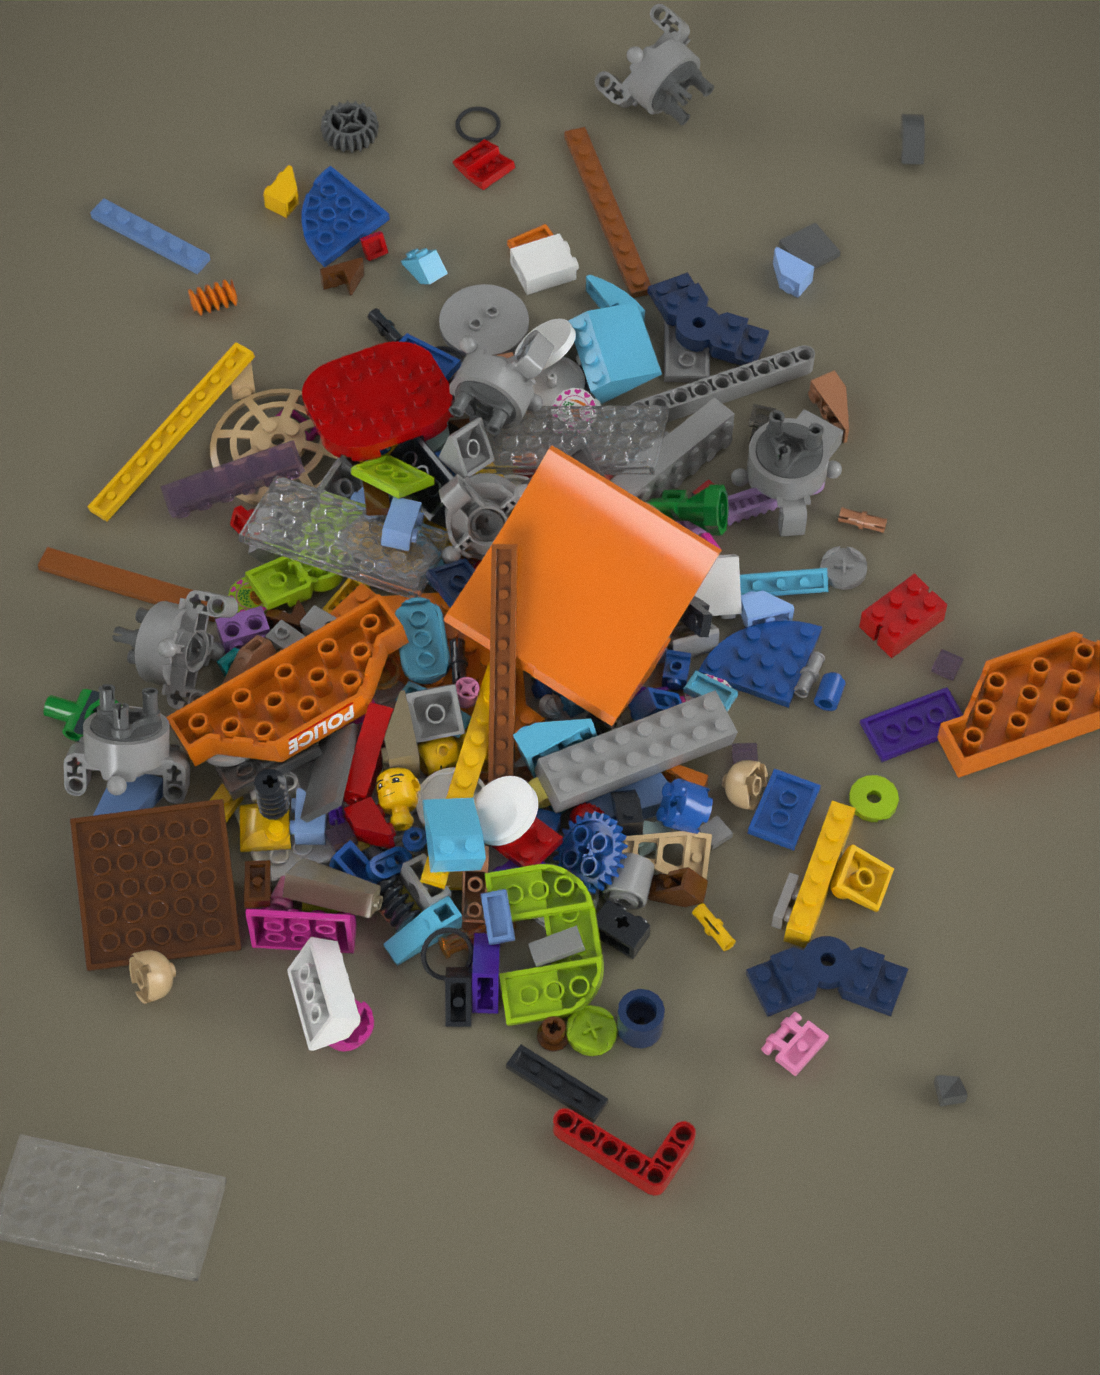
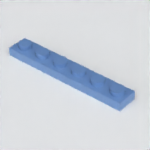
M104 198L90 212L92 219L195 274H198L210 261V254Z

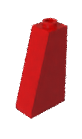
M372 702L368 705L355 746L344 792L343 802H346L348 805H353L373 794L377 777L383 767L381 748H385V735L394 708Z

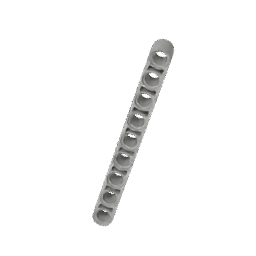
M807 345L798 346L633 402L628 408V427L636 432L644 431L694 414L714 397L723 404L808 375L813 370L815 351Z

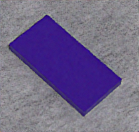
M948 687L861 719L860 725L880 761L884 762L938 741L937 736L940 724L963 716V713Z

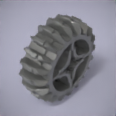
M347 100L345 104L338 102L337 106L331 105L330 110H325L320 127L324 141H327L328 146H333L335 151L341 149L343 153L346 150H350L353 153L356 149L361 152L362 147L368 148L369 143H374L378 135L379 122L371 107H366L365 103L359 105L357 101L349 103Z

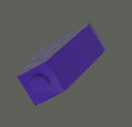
M474 933L472 1013L498 1014L500 944L490 945L487 933Z

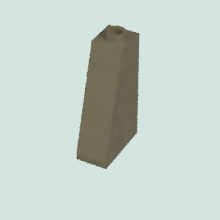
M302 857L285 874L283 898L370 918L376 911L380 910L383 896L380 895V885Z

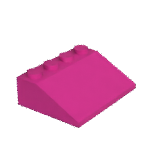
M270 907L246 909V919L252 948L302 950L309 938L315 937L338 941L341 953L354 954L357 930L356 915L346 912H338L337 914L325 913L321 910L301 912L297 909H287L284 911L274 910Z

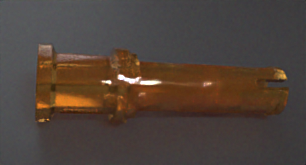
M512 922L513 929H516V923ZM486 923L468 931L460 929L469 938L474 936V933L487 931ZM457 934L446 938L443 936L438 938L441 951L446 959L451 958L452 954L462 950L469 951L465 940ZM473 937V938H470V940L472 941V944L474 945V937Z

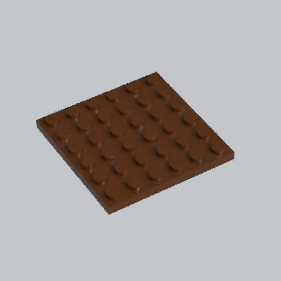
M223 799L70 819L87 971L129 966L130 957H134L133 953L146 950L160 952L168 961L242 951Z

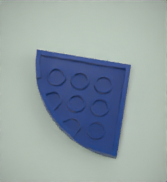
M329 166L315 179L314 185L309 193L306 194L302 206V229L306 244L313 256L324 267L359 243L360 238L368 236L390 220L388 212L332 166Z
M786 620L764 622L749 626L720 642L703 661L698 672L726 680L731 688L789 708L795 694L794 687L801 676L800 671L806 666L822 632V627L806 622Z

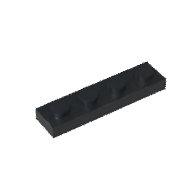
M520 1044L506 1063L508 1070L592 1123L596 1121L608 1104L607 1097Z

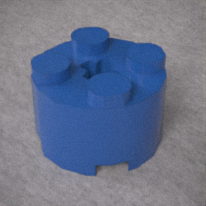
M680 778L672 783L666 782L662 788L663 798L661 805L656 812L657 820L661 821L666 827L698 834L700 832L698 828L701 823L708 822L712 811L713 799L708 797L710 789Z

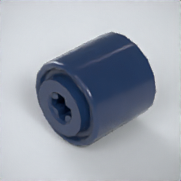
M636 989L622 997L618 1006L617 1029L619 1037L625 1044L633 1048L643 1049L651 1047L660 1039L663 1032L665 1007L663 1001L656 993L646 989Z

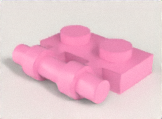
M793 1012L790 1017H785L780 1023L781 1027L775 1034L771 1033L767 1037L766 1044L761 1048L766 1055H770L774 1049L778 1050L780 1053L776 1056L775 1061L794 1076L798 1075L829 1039V1035L809 1020L803 1027L798 1025L797 1023L802 1017L797 1012ZM788 1033L793 1034L794 1037L788 1044L783 1041Z

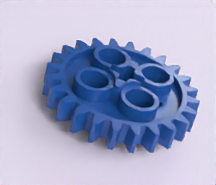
M594 811L593 814L585 812L584 817L577 815V823L569 821L570 829H562L565 835L563 843L555 850L559 852V855L555 856L553 860L559 862L556 866L567 869V871L579 878L590 893L596 894L597 889L604 890V883L612 885V876L619 877L616 870L617 868H624L620 861L627 858L625 854H622V850L628 848V845L622 843L627 836L621 834L623 827L617 825L618 821L604 813L600 814Z

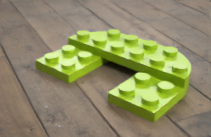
M537 864L485 873L487 892L507 890L512 922L544 917L547 936L577 926L585 947V951L552 962L551 965L499 974L507 1026L542 1021L551 1016L563 1019L583 1010L598 993L604 974L596 910L593 899L584 883L574 874L567 871V869L550 864Z

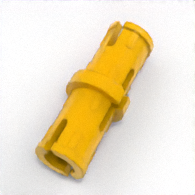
M704 903L698 905L692 911L693 916L705 928L704 932L708 936H712L723 951H727L734 946L736 940L723 927L724 923L721 919H716Z

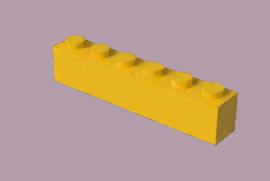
M831 801L786 926L785 942L805 948L811 941L830 888L832 877L853 824L856 808Z

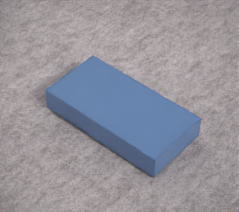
M502 889L482 893L481 899L489 944L495 945L515 941L507 890Z

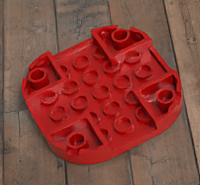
M409 342L381 343L329 361L315 369L308 376L302 388V398L306 414L310 416L318 431L324 448L338 458L342 455L351 457L352 461H367L380 458V450L421 435L424 441L430 440L443 432L448 427L447 422L450 417H454L449 411L450 406L454 402L453 395L450 394L449 390L450 384L428 350Z

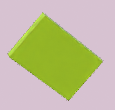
M388 454L351 467V475L398 499L434 485V477Z

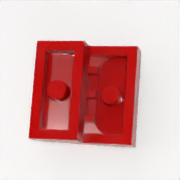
M486 139L452 161L453 165L469 181L482 190L515 169L514 161L500 154L499 147Z

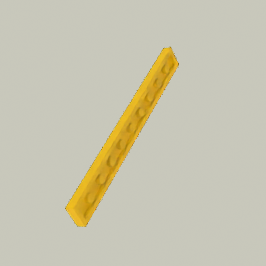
M235 342L87 506L89 511L108 522L255 358L253 351Z
M490 662L485 672L446 799L473 798L489 747ZM428 856L420 882L445 889L450 872L430 873Z

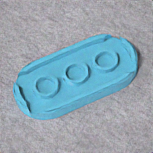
M422 597L408 599L395 612L396 617L404 627L409 643L399 648L401 667L404 674L416 683H435L443 678L450 668L448 659L450 660L443 614L440 607L436 603L435 605L431 603L429 599Z

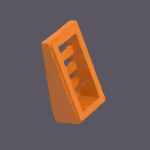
M682 765L661 772L665 779L671 783L680 778L708 787V775Z

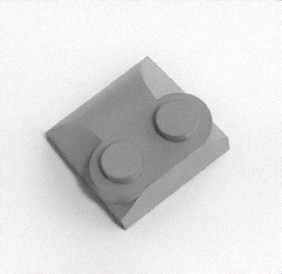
M456 684L406 694L416 743L465 733Z

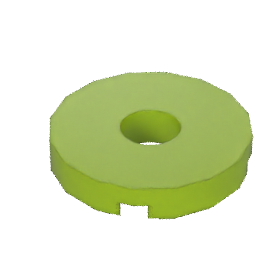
M867 775L858 779L852 785L849 793V803L851 807L856 808L855 815L868 822L889 819L896 812L899 802L898 791L894 784L878 775ZM876 795L880 798V801L872 803L867 797Z

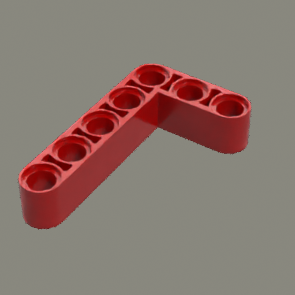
M568 1108L558 1110L553 1116V1133L559 1140L652 1196L660 1195L665 1191L695 1143L696 1130L694 1126L689 1122L680 1121L673 1126L651 1159ZM562 1121H567L571 1126L563 1128L558 1124ZM680 1134H685L689 1137V1139L686 1141L679 1140L677 1136ZM583 1135H591L594 1139L583 1141L581 1137ZM611 1148L616 1153L614 1155H606L603 1151ZM665 1155H672L675 1157V1160L667 1162L663 1157ZM629 1162H634L638 1164L639 1167L636 1169H629L626 1166V1164ZM652 1176H657L662 1181L659 1183H652L649 1181V1178Z

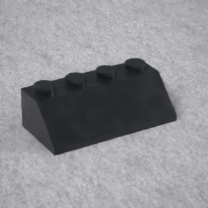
M421 436L399 443L390 456L434 477V485L412 493L409 496L413 501L422 502L421 511L429 521L446 529L445 505L440 499L439 490L454 476L443 462L438 459V456Z

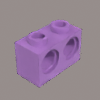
M262 606L238 612L232 618L215 619L217 632L225 654L234 647L241 649L256 635L266 638V635L270 632Z

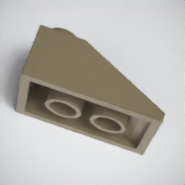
M402 690L399 693L385 735V748H381L383 771L402 767L410 770L417 779H420L418 747L405 690Z

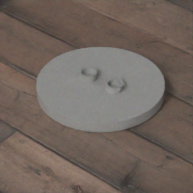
M488 284L473 285L457 291L444 303L439 316L440 333L444 342L464 357H466L467 353L460 349L459 343L460 339L466 335L475 337L478 347H484L487 350V355L510 353L517 349L519 343L528 334L529 315L523 301L508 289Z

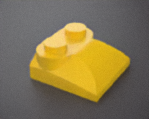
M257 803L239 806L240 852L291 849L290 805L287 813L282 818L276 820L263 817L259 812Z
M852 844L839 859L830 883L831 891L839 899L848 898L874 912H878L894 868Z

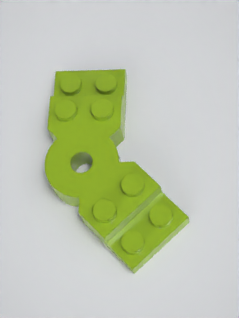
M317 504L304 537V551L298 558L297 556L287 554L246 571V580L266 609L270 610L284 603L292 607L296 605L297 600L303 602L310 599L313 591L322 592L337 587L344 577V563L350 561L351 556L333 546V540L363 514Z

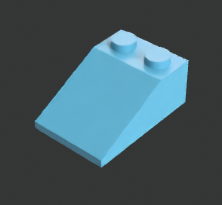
M591 718L534 723L520 728L517 733L513 734L520 755L533 778L537 777L534 770L539 758L597 736Z
M474 799L423 800L430 873L481 870L486 860L483 833Z

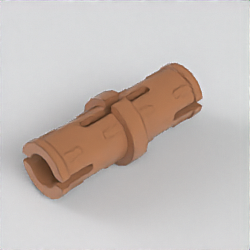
M844 507L841 508L840 517L838 518V522L858 526V529L863 530V528H867L884 533L887 518L869 515L867 511H862L861 513Z

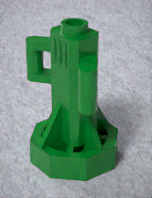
M709 485L688 498L687 490H663L662 498H651L647 502L674 521H690L707 533H710L711 536H722L727 529L729 507L728 494L724 485Z

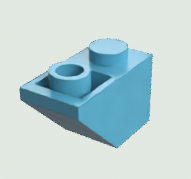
M416 248L406 254L407 257L401 260L402 265L420 284H431L448 274L437 250H427V248L418 250Z

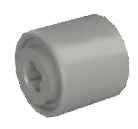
M622 852V854L627 856V858L620 861L624 868H617L616 871L619 877H611L612 885L604 883L602 896L606 901L619 903L626 909H640L647 903L654 873V864L643 856Z

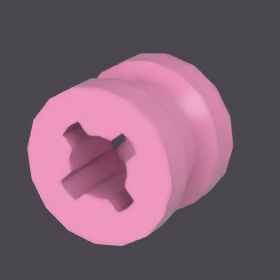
M470 677L460 678L456 682L460 707H473L478 698L479 684Z

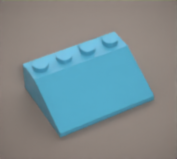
M637 302L586 311L568 320L576 332L574 343L590 391L601 404L662 375Z

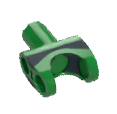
M82 689L76 702L50 695L44 704L43 714L44 716L66 722L62 730L63 735L70 740L80 743V738L83 737L84 721L90 715L97 712V707L100 705L99 692Z

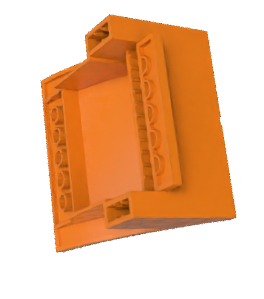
M552 445L492 543L518 545L516 667L526 671L532 677L613 726L652 674L671 641L669 636L722 550ZM492 545L443 620L489 650Z

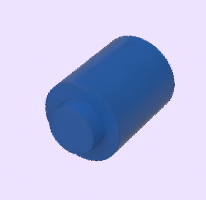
M830 672L822 676L814 698L815 705L820 709L826 711L837 709L846 684L840 674Z

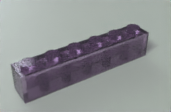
M292 440L160 487L172 518L177 517L179 519L190 515V512L198 509L199 511L207 510L212 507V504L230 502L235 496L253 494L258 488L263 486L273 487L279 481L286 478L288 480L296 479L301 476V473L305 472L296 444Z

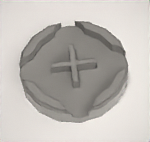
M841 546L828 550L822 557L820 568H827L828 584L842 590L853 589L861 585L867 573V561L863 554L848 546L847 548H840Z

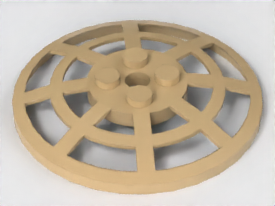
M283 388L257 392L234 404L218 421L210 442V458L218 480L235 497L249 504L269 508L274 506L278 508L291 507L303 504L317 497L316 488L321 481L313 485L307 474L317 467L324 455L334 459L338 457L332 455L324 448L321 437L319 444L306 440L305 431L315 427L311 418L300 424L290 418L293 409L307 415L305 407L296 404L298 398H302V391ZM270 396H289L287 402H270L260 406L254 402ZM243 406L250 410L239 419L234 429L220 430L227 419ZM284 407L281 416L268 418L263 410ZM252 416H255L260 422L253 431L241 430L245 422ZM230 438V451L234 461L222 469L217 456V439ZM237 438L249 439L251 449L240 456L237 450ZM276 439L284 440V442L280 445H275L272 443ZM305 450L316 452L313 459L306 466L302 467L298 460L302 457ZM256 458L265 465L263 474L251 469L245 463ZM289 465L294 471L286 475H273L274 468ZM239 468L247 476L261 481L258 494L240 488L228 476ZM299 479L305 491L289 496H268L270 483H287Z

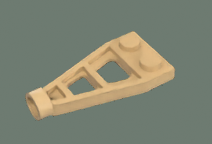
M677 831L627 836L622 842L628 845V848L622 850V852L639 855V843L653 842L656 844L655 859L649 860L654 864V871L668 874L670 871L689 867L707 880L712 834ZM679 843L683 846L682 863L680 866L671 865L663 860L662 854L665 845Z

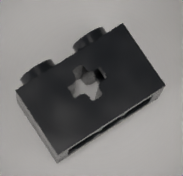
M607 900L596 915L600 940L632 959L635 958L650 937L651 925L648 924L647 920L627 912L626 908L619 903H612Z

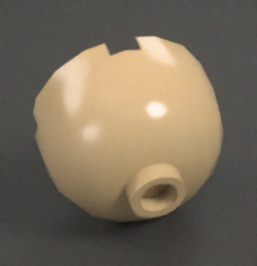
M742 760L735 763L728 773L724 775L722 784L725 788L726 796L732 804L742 809H757L763 796L760 795L762 787H766L768 784V773L765 764L758 761Z
M146 950L133 953L134 957H130L129 970L132 984L137 983L140 991H135L139 1000L146 1004L166 996L173 985V978L176 977L174 964L172 962L169 963L168 959L157 951Z

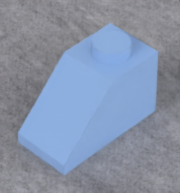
M779 247L774 249L773 266L779 288L799 298L813 281L814 266Z
M763 590L758 592L750 591L741 595V617L745 628L764 622L793 621L794 607L792 604Z

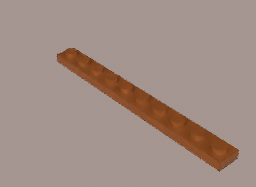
M581 127L565 131V140L629 295L632 298L649 295L647 290L651 283L586 128Z
M492 544L488 783L501 777L515 776V739L513 734H515L517 544Z

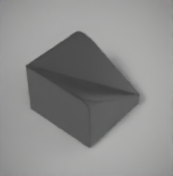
M935 1076L934 1086L940 1107L966 1102L968 1095L960 1077Z

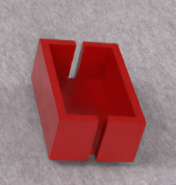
M914 573L862 611L859 628L873 641L878 637L877 645L890 658H893L942 622L945 618L948 604L934 591L929 593V586Z

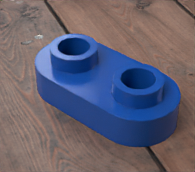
M393 847L374 856L367 863L366 872L375 882L391 879L400 874L403 863L411 860L412 856L404 847Z

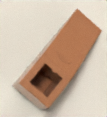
M834 370L811 380L808 395L811 402L820 409L823 419L828 420L829 423L843 430L842 442L846 443L849 432L847 391L845 384Z
M256 635L239 649L222 684L276 654L277 652L271 641Z
M484 845L486 860L482 869L463 871L462 922L485 923L481 894L487 893L485 873H489V845Z

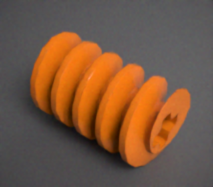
M225 279L222 280V287L217 282H214L213 289L206 284L204 292L200 287H197L196 294L191 289H188L193 311L197 310L200 316L203 315V308H206L209 313L212 311V306L217 311H220L221 303H223L226 309L229 308V301H232L237 306V294L232 279L230 285Z

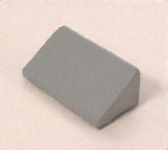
M577 926L528 944L536 967H541L585 951Z

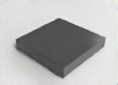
M816 222L779 240V246L782 250L814 266V269L840 257V250Z

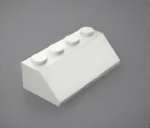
M310 937L287 969L308 1049L314 1051L349 1038L361 1020L338 941Z

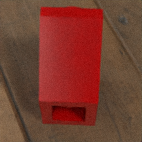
M371 796L344 808L346 823L357 841L388 849L395 847L393 837L396 836V831L391 822L387 823L385 821L384 810L379 804H375Z

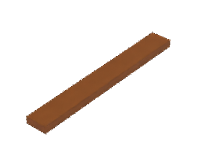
M50 547L46 548L38 564V569L151 604H157L161 601L179 604L180 598L186 599L187 595L193 591ZM201 600V604L207 605L208 601ZM209 616L208 621L215 622L217 617Z

